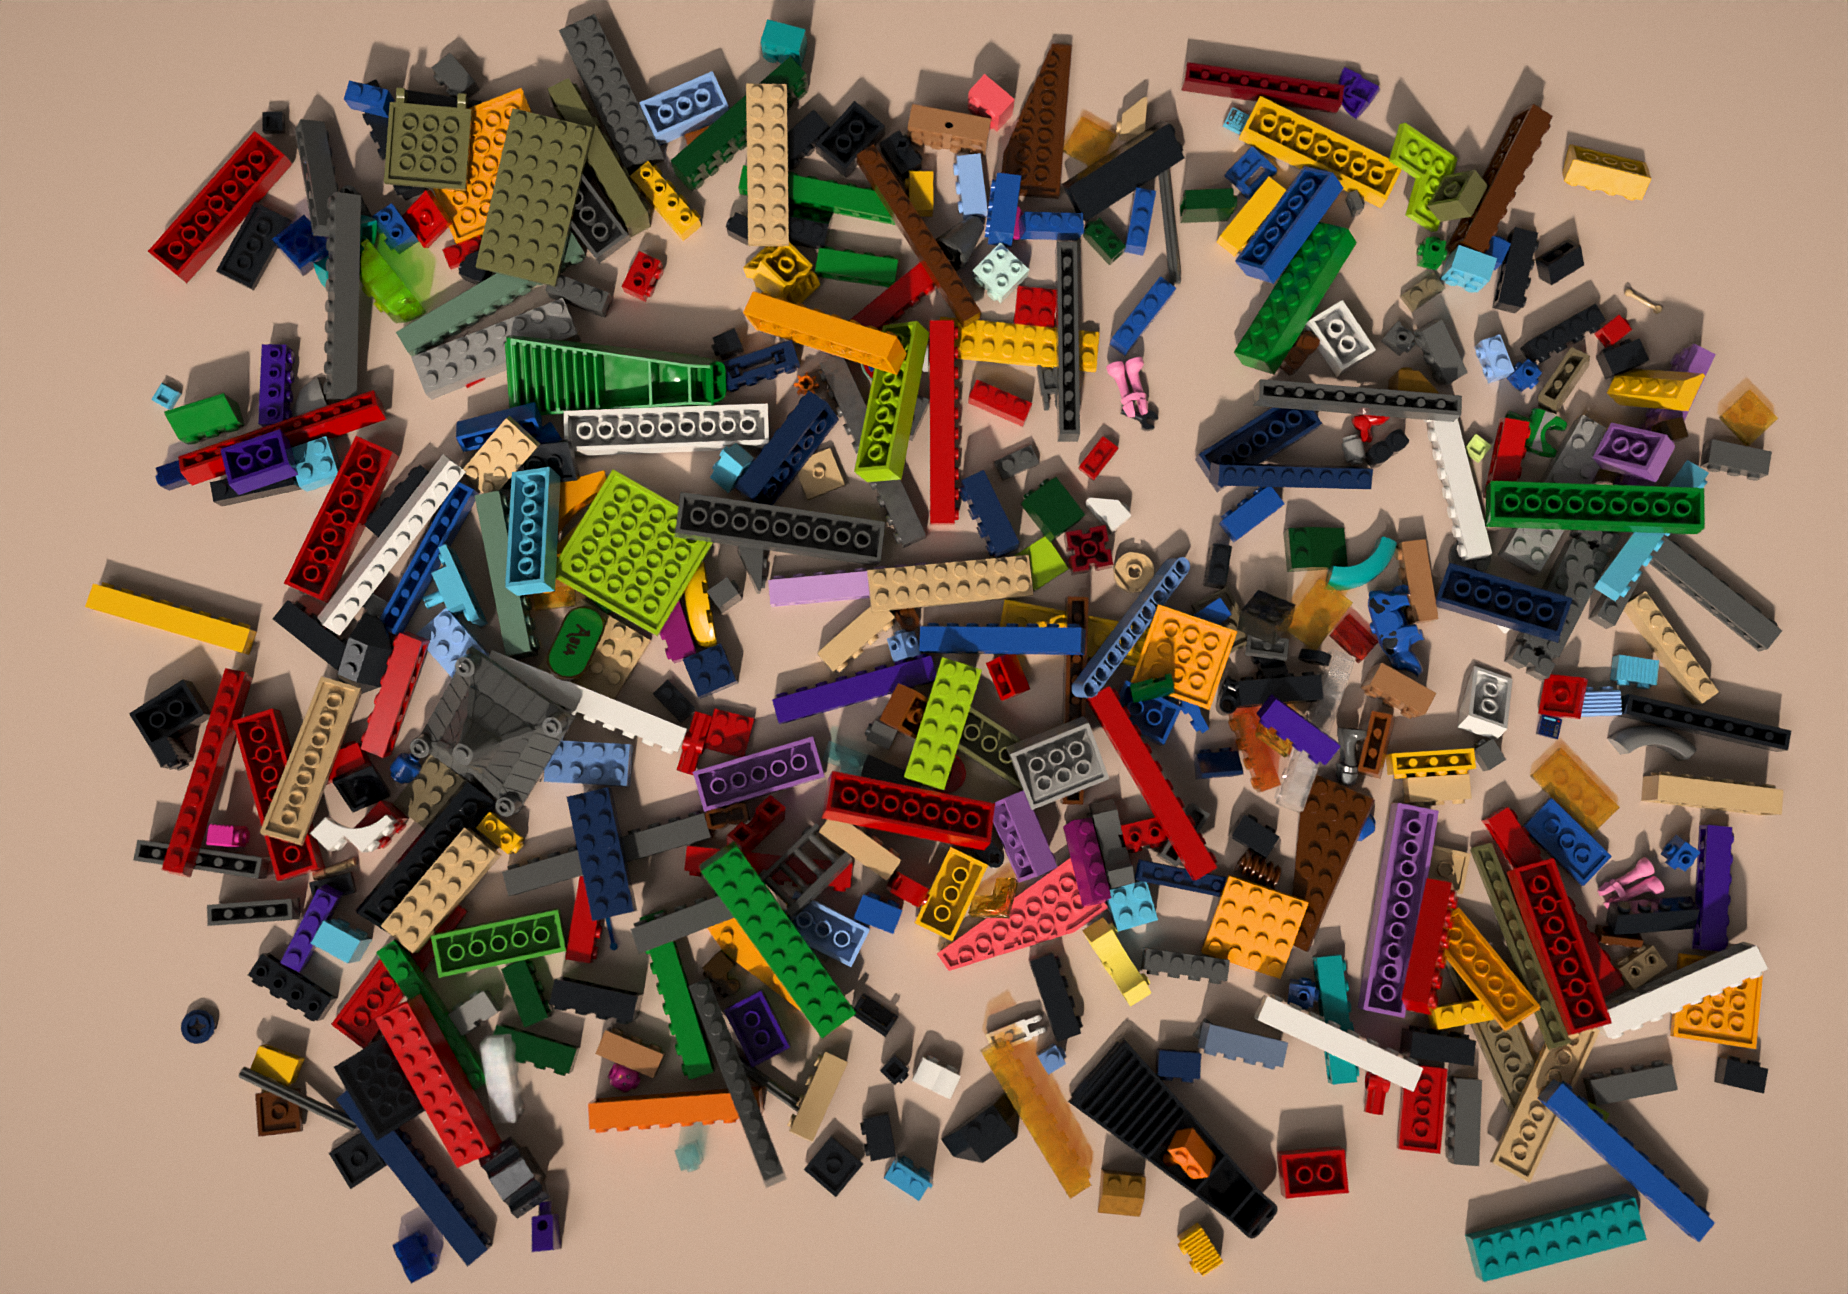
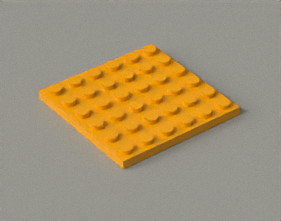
M522 88L468 108L472 109L473 115L467 191L433 188L438 202L453 222L449 229L456 244L478 235H483L512 108L532 113Z

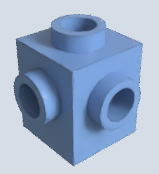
M906 629L894 632V636L887 638L893 662L903 659L909 660L921 655L915 631L906 632Z

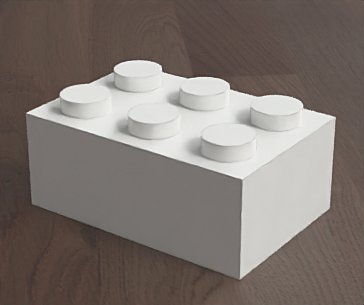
M1343 300L1310 319L1304 327L1307 332L1310 331L1320 340L1317 348L1336 377L1370 357L1376 350Z

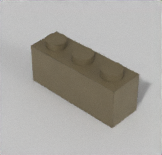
M1571 347L1538 395V405L1557 414L1589 367L1590 355Z

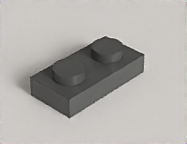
M1029 445L994 461V464L1002 481L1039 465V461L1032 446Z
M1248 633L1245 655L1286 661L1289 639Z

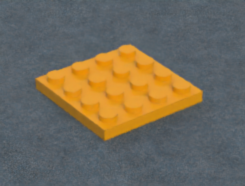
M1158 604L1131 682L1137 683L1151 678H1161L1171 673L1174 694L1169 696L1210 710L1237 631Z
M1228 874L1203 942L1201 953L1215 958L1230 960V963L1281 979L1309 902Z
M1678 953L1677 970L1706 957ZM1763 975L1754 979H1750V977L1742 980L1743 984L1731 988L1728 986L1722 989L1723 992L1718 995H1707L1703 997V1001L1694 1005L1689 1003L1682 1006L1683 1009L1681 1011L1672 1013L1670 1036L1756 1049Z

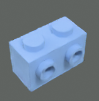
M1500 334L1481 340L1474 347L1488 384L1507 378L1514 372Z

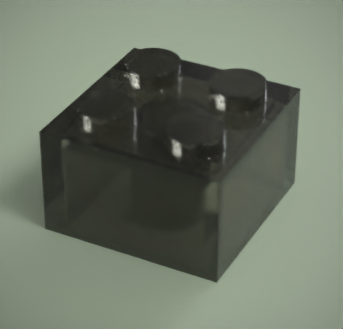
M1257 590L1241 610L1237 630L1275 645L1292 624L1296 604Z

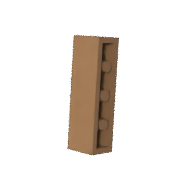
M1426 539L1399 543L1395 549V558L1399 560L1400 566L1398 568V577L1402 580V585H1407L1410 590V595H1408L1410 605H1406L1404 609L1406 620L1409 621V625L1433 622L1439 618Z

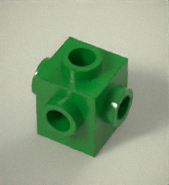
M1431 236L1426 237L1422 243H1419L1416 255H1419L1417 266L1437 270L1447 256V249H1445L1446 241Z

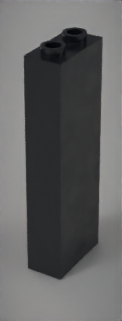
M1159 121L1062 183L1075 212L1083 213V220L1088 221L1135 191L1136 187H1141L1183 160V147L1176 140L1174 127L1170 123Z

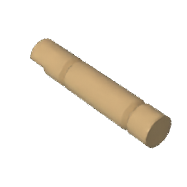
M351 858L312 873V877L314 880L349 867L351 868L357 865L356 860Z

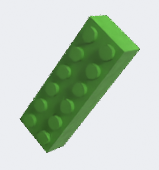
M560 907L437 932L431 935L439 978L567 950Z

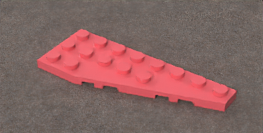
M1069 858L946 946L937 955L948 971L1074 933L1108 907L1105 903L1082 906L1071 858Z

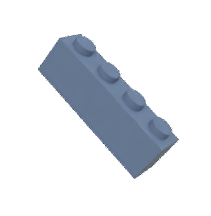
M1203 1022L1198 1047L1205 1049V1054L1216 1056L1218 1052L1224 1054L1223 1058L1234 1061L1239 1057L1243 1058L1244 1063L1251 1065L1261 1062L1263 1063L1262 1067L1275 1070V1066L1283 1068L1288 1042L1206 1022Z

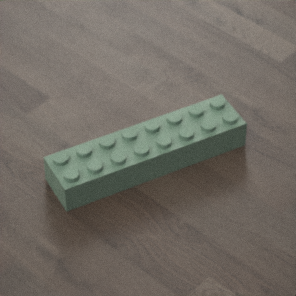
M499 490L475 495L505 654L515 660L538 656L540 643L538 637L535 638L534 635L536 623L535 619L531 618L530 610H532L531 599L527 598V595L516 596L505 587L510 499L508 500L506 495L504 496Z

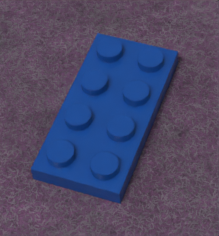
M1548 798L1523 825L1529 835L1581 886H1584L1612 857L1552 798Z

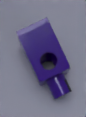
M551 1201L542 1202L538 1205L539 1216H532V1252L561 1249L559 1215L552 1214ZM545 1221H547V1223H548V1226H547L546 1229L544 1228V1222H545Z

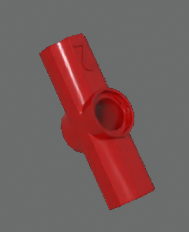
M695 711L689 732L686 733L683 740V751L676 769L677 771L694 776L693 772L697 768L700 755L704 752L706 736L712 716Z
M1367 1071L1365 1076V1089L1367 1090L1364 1112L1383 1115L1385 1097L1390 1089L1391 1081Z

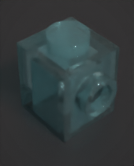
M698 1140L678 1146L674 1150L681 1171L686 1169L687 1172L697 1170L704 1161Z

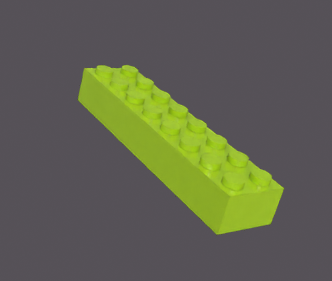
M918 321L883 325L882 328L884 333L890 331L897 335L907 354L898 375L874 368L854 472L866 482L902 479L929 332Z

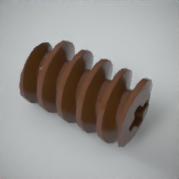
M1246 850L1239 858L1234 871L1236 872L1239 868H1242L1241 875L1248 871L1249 879L1255 875L1256 883L1263 879V886L1266 887L1271 883V889H1274L1281 876V866L1277 865L1274 867V862L1272 861L1266 864L1267 860L1265 857L1259 860V854L1255 853L1251 856L1252 851Z

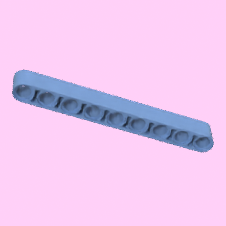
M1185 557L1169 558L1162 564L1072 685L1074 696L1078 698H1092L1098 694L1152 622L1158 604L1163 606L1190 570L1188 559Z

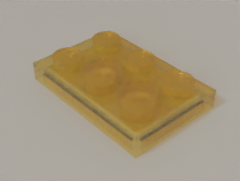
M1319 578L1282 627L1312 650H1317L1353 602Z

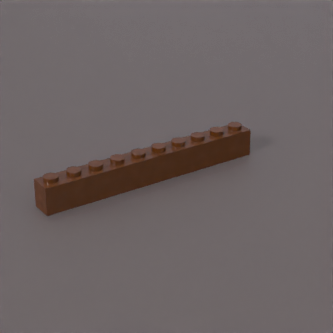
M873 144L858 153V166L962 328L980 319L981 310L875 145Z
M1068 596L1065 598V627H1067V624H1079L1081 628L1086 630L1085 655H1064L1062 725L1083 716L1086 718V698L1074 696L1072 685L1087 665L1089 597ZM1084 789L1061 798L1060 803L1083 805Z

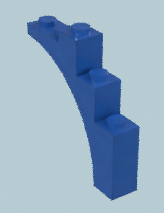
M1218 598L1193 616L1220 625L1232 614L1222 599ZM1169 695L1163 697L1172 703L1180 700ZM1180 700L1181 703L1178 706L1182 707L1181 710L1184 715L1189 713L1193 719L1190 723L1195 731L1200 730L1203 734L1209 730L1201 715L1199 706Z

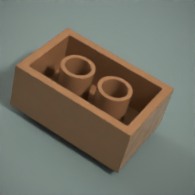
M1384 663L1372 666L1360 687L1365 690L1364 694L1367 696L1381 699L1383 705L1391 709L1394 707L1401 711L1400 714L1409 719L1425 715L1437 694Z

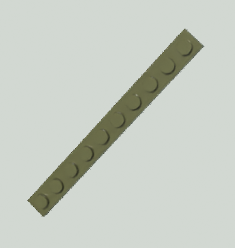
M1492 843L1473 847L1470 850L1522 984L1540 1005V1009L1534 1015L1547 1048L1550 1050L1571 1043L1494 847Z

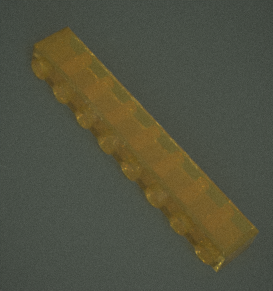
M1000 1037L980 1050L1069 1198L1071 1199L1090 1187L1091 1183L1088 1179L1091 1178V1175L1085 1166L1081 1168L1077 1161L1080 1160V1157L1075 1149L1070 1150L1066 1143L1069 1142L1068 1137L1063 1130L1058 1131L1055 1126L1058 1124V1121L1052 1112L1048 1114L1044 1108L1048 1104L1041 1094L1037 1096L1033 1090L1037 1086L1031 1076L1026 1078L1023 1070L1026 1068L1020 1058L1015 1060L1011 1052L1015 1050L1009 1040L1004 1042L1003 1038Z

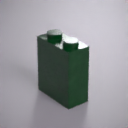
M1233 188L1185 190L1179 203L1180 223L1228 221L1234 212V208L1237 207V195H1234Z
M1057 477L1051 480L1049 478L1045 479L1039 484V489L1036 491L1032 489L1023 496L1025 499L1021 503V506L1050 543L1080 522L1086 515Z

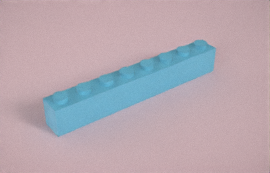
M1687 460L1668 487L1704 488L1708 482L1704 479L1709 472ZM1634 532L1594 588L1615 602L1619 596L1624 598L1631 588L1628 586L1631 580L1635 582L1642 573L1639 570L1642 565L1646 567L1653 558L1650 555L1653 550L1657 552L1664 543L1661 538L1664 535L1668 537L1670 533Z

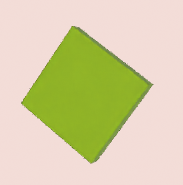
M1045 536L1014 555H1029L1034 591L1068 570L1053 544Z

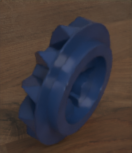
M194 1010L183 1018L181 1033L188 1042L201 1044L208 1041L215 1033L216 1023H214L213 1016L207 1011ZM198 1021L200 1024L206 1025V1027L200 1029V1033L198 1029L191 1028L198 1024Z

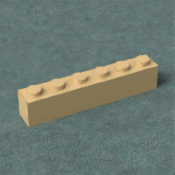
M1644 591L1630 598L1624 608V612L1692 706L1702 704L1716 695L1719 691L1648 593Z

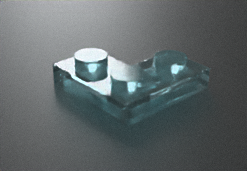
M829 741L822 761L841 767V773L860 776L868 755Z

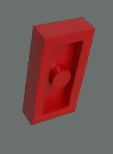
M480 235L442 249L451 270L459 267L461 261H464L467 255L479 251L482 241Z
M1102 436L1078 469L1094 481L1119 447Z

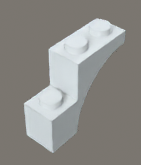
M385 815L381 820L370 826L353 829L339 824L332 818H324L310 834L328 851L340 850L346 845V839L348 838L361 852H373L380 845L379 840L384 835L388 836L395 829L394 825L397 820L392 815Z

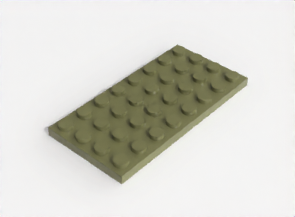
M512 108L476 268L557 287L593 133L592 127Z

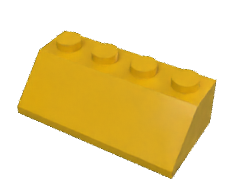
M1573 144L1568 146L1562 172L1564 181L1571 186L1581 185L1592 191L1598 189L1608 195H1622L1628 200H1642L1652 179L1646 162Z
M1631 369L1614 376L1607 394L1618 405L1689 411L1705 375L1704 373Z

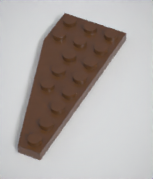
M1052 43L1017 125L1004 150L1001 173L1021 176L1019 196L1059 199L1072 45Z
M1316 775L1300 812L1292 896L1309 902L1293 946L1305 952L1310 950L1375 802L1370 797L1319 775Z

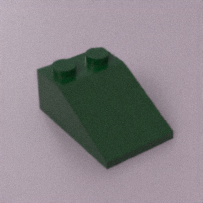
M1300 527L1288 528L1283 532L1287 572L1329 570L1333 566L1348 567L1344 528Z

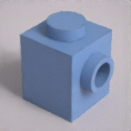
M1054 1043L1036 1053L1048 1075L1066 1064L1064 1060L1067 1057L1061 1046L1057 1048Z

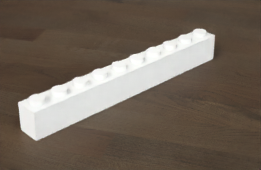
M444 454L440 457L319 614L318 619L322 625L341 635L466 472Z
M493 650L491 651L490 659L554 703L565 707V710L570 714L576 715L578 712L583 714V719L592 723H595L596 720L603 722L602 727L614 731L615 728L623 730L622 735L632 739L635 736L643 738L641 742L653 747L654 743L662 746V751L673 754V751H679L687 729L572 682L559 680L550 673Z

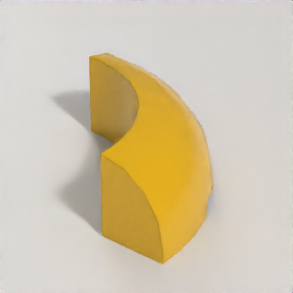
M702 561L684 593L693 641L699 646L713 647L717 645V635L712 610H710V595L707 593L709 590L708 577L704 561Z

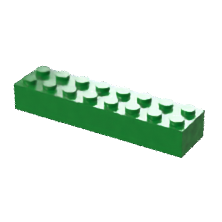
M1322 222L1316 225L1290 261L1236 347L1234 354L1244 366L1275 375L1357 244L1348 228Z

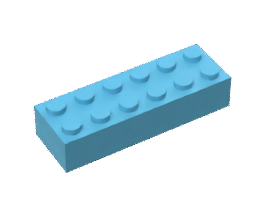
M550 467L512 472L505 587L516 596L555 591L561 477Z

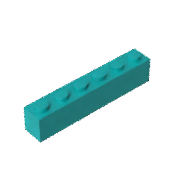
M1339 954L1313 956L1316 989H1319L1318 1008L1319 1016H1321L1320 1021L1327 1024L1329 1020L1341 1025L1340 1030L1346 1033L1348 1029L1354 1031L1353 1022L1349 1019L1351 1003L1347 1000L1346 992L1349 991L1347 979H1344V971H1346L1345 959ZM1324 1051L1328 1083L1336 1085L1357 1082V1076H1359L1358 1066Z

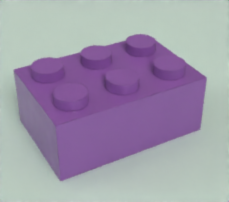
M1611 422L1592 458L1603 470L1657 482L1675 445L1666 434Z

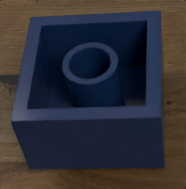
M721 643L682 659L696 694L700 699L738 684Z

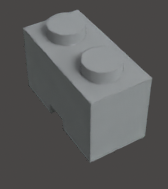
M478 989L469 996L471 998L466 1003L461 1001L452 1007L453 1012L448 1014L461 1036L468 1034L481 1025L479 1020H488L501 1011V1008L488 989L483 991Z

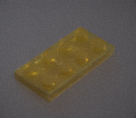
M1558 748L1530 776L1589 835L1598 830L1620 808L1562 748Z

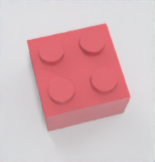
M984 74L969 90L967 107L972 115L991 118L990 129L993 128L998 132L1013 115L1015 99Z

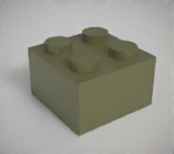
M1476 170L1445 175L1427 207L1440 222L1471 217L1488 185Z

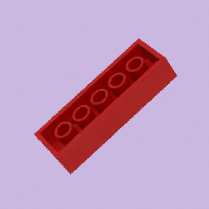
M1426 878L1401 998L1406 1010L1432 1015L1433 1009H1437L1439 998L1436 996L1437 989H1441L1443 977L1440 976L1441 968L1445 969L1447 957L1444 956L1445 948L1449 949L1451 937L1448 936L1449 928L1453 929L1455 917L1452 916L1453 909H1457L1459 897H1456L1457 890H1454L1452 882Z

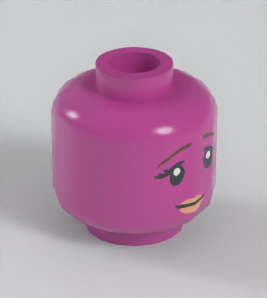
M618 1063L612 1066L608 1074L610 1085L625 1093L631 1089L635 1090L641 1080L638 1077L639 1072Z

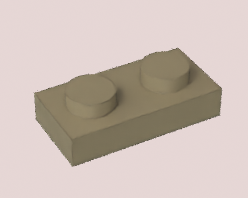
M1433 272L1402 294L1400 298L1409 310L1414 312L1442 292L1445 287Z

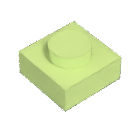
M1475 434L1466 444L1465 449L1467 455L1479 463L1492 445Z

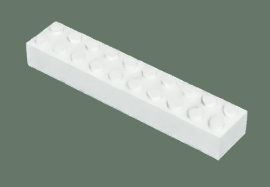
M768 403L564 411V440H571L575 456L722 451L726 446L731 447L735 443L744 450L762 449L770 441V412Z

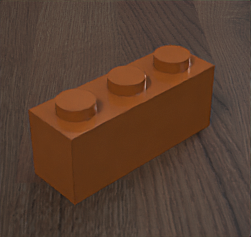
M1376 711L1371 712L1367 737L1364 741L1358 766L1360 775L1381 779L1395 721L1393 715Z

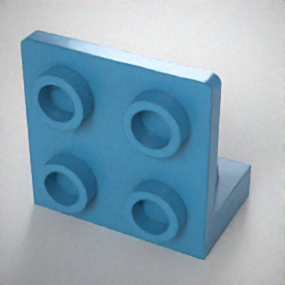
M897 1155L886 1172L884 1179L920 1201L927 1188H932L933 1186L931 1172L923 1167L918 1169L913 1165L914 1162L905 1155L902 1158Z

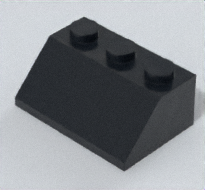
M788 203L789 242L793 245L817 250L826 247L834 212Z

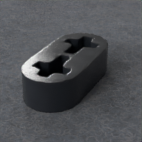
M1301 649L1298 656L1300 661L1321 666H1329L1332 655L1326 652L1312 649Z

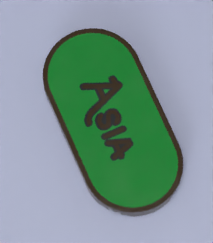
M580 606L573 608L566 614L546 658L549 671L555 678L562 681H572L582 677L587 671L605 629L604 619L597 610Z

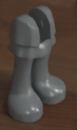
M1338 727L1337 737L1341 747L1339 748L1340 763L1336 764L1337 781L1342 785L1353 786L1358 775L1355 745L1358 740L1367 737V730Z

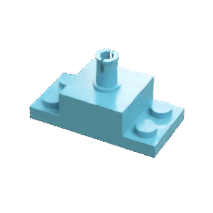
M446 544L438 547L441 553L438 554L442 565H446V567L431 573L439 591L422 597L423 601L426 602L424 604L427 609L444 602L447 610L458 616L464 613L468 621L471 620L473 624L479 627L487 625L488 622L456 551Z

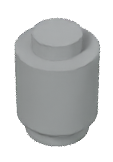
M1358 434L1344 437L1342 439V448L1346 463H1351V466L1363 463L1366 454L1362 439H1359Z

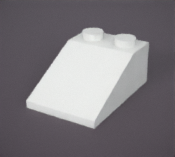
M1474 666L1460 708L1458 728L1497 740L1508 727L1512 679Z

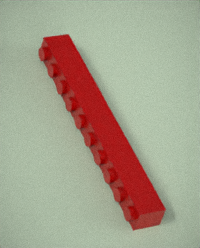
M930 320L929 323L930 525H954L955 520H959V508H955V500H959V488H955V480L959 478V469L955 468V460H958V447H955V439H958V427H954V419H958V407H954V399H958V387H954V379H958V367H954V359H958V346H954V339H958V326H954V320Z
M372 390L178 456L180 472L193 486L226 474L220 449L279 429L290 440L291 448L324 436L331 439L386 420L384 407L375 391Z
M228 668L224 670L161 869L170 874L191 878L236 733L232 721L241 718L253 680L246 672Z
M1108 686L1099 691L1095 697L1088 698L1086 701L1191 879L1197 880L1217 868L1215 864L1217 859L1211 851H1207L1204 846L1206 841L1202 834H1197L1194 826L1196 824L1190 815L1185 814L1183 810L1185 806L1180 797H1175L1172 790L1174 787L1168 778L1165 779L1161 773L1163 768L1157 760H1153L1150 755L1153 752L1148 743H1143L1140 736L1142 733L1136 724L1133 725L1129 719L1131 714L1126 706L1122 707L1118 701L1121 699L1115 688L1111 689Z
M1501 807L1481 821L1511 867L1515 869L1543 861L1540 856V849L1536 844H1532L1528 838L1530 835L1527 829L1517 821L1518 816L1511 808L1509 809V807ZM1568 896L1603 998L1625 985L1622 981V974L1617 968L1612 966L1609 954L1601 949L1598 944L1599 939L1593 932L1589 931L1586 926V919L1581 914H1578L1574 901Z

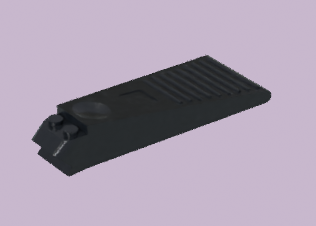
M1124 1038L1120 1042L1117 1041L1071 1094L1072 1097L1068 1101L1070 1104L1228 1219L1248 1238L1253 1239L1257 1237L1277 1214V1205L1255 1186ZM1193 1128L1217 1157L1209 1177L1192 1180L1180 1164L1167 1167L1163 1163V1155L1170 1153L1168 1149L1176 1131Z

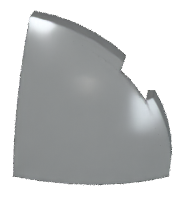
M319 378L309 382L299 392L296 403L293 405L292 418L328 406L325 398L326 394H324Z

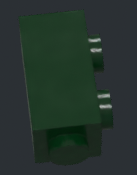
M1098 218L1095 222L1091 220L1084 227L1083 238L1109 266L1124 254L1126 246L1101 218Z

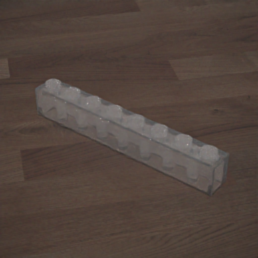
M1334 649L1328 651V654L1332 655L1329 666H1323L1322 671L1317 673V675L1321 674L1324 699L1319 702H1309L1308 710H1305L1302 715L1328 735H1330L1356 657ZM1292 748L1288 756V760H1290L1289 766L1284 768L1281 779H1283L1282 786L1278 787L1274 798L1277 799L1275 804L1298 813L1303 812L1320 762L1316 764L1307 757L1309 754L1306 751L1299 752L1297 749Z

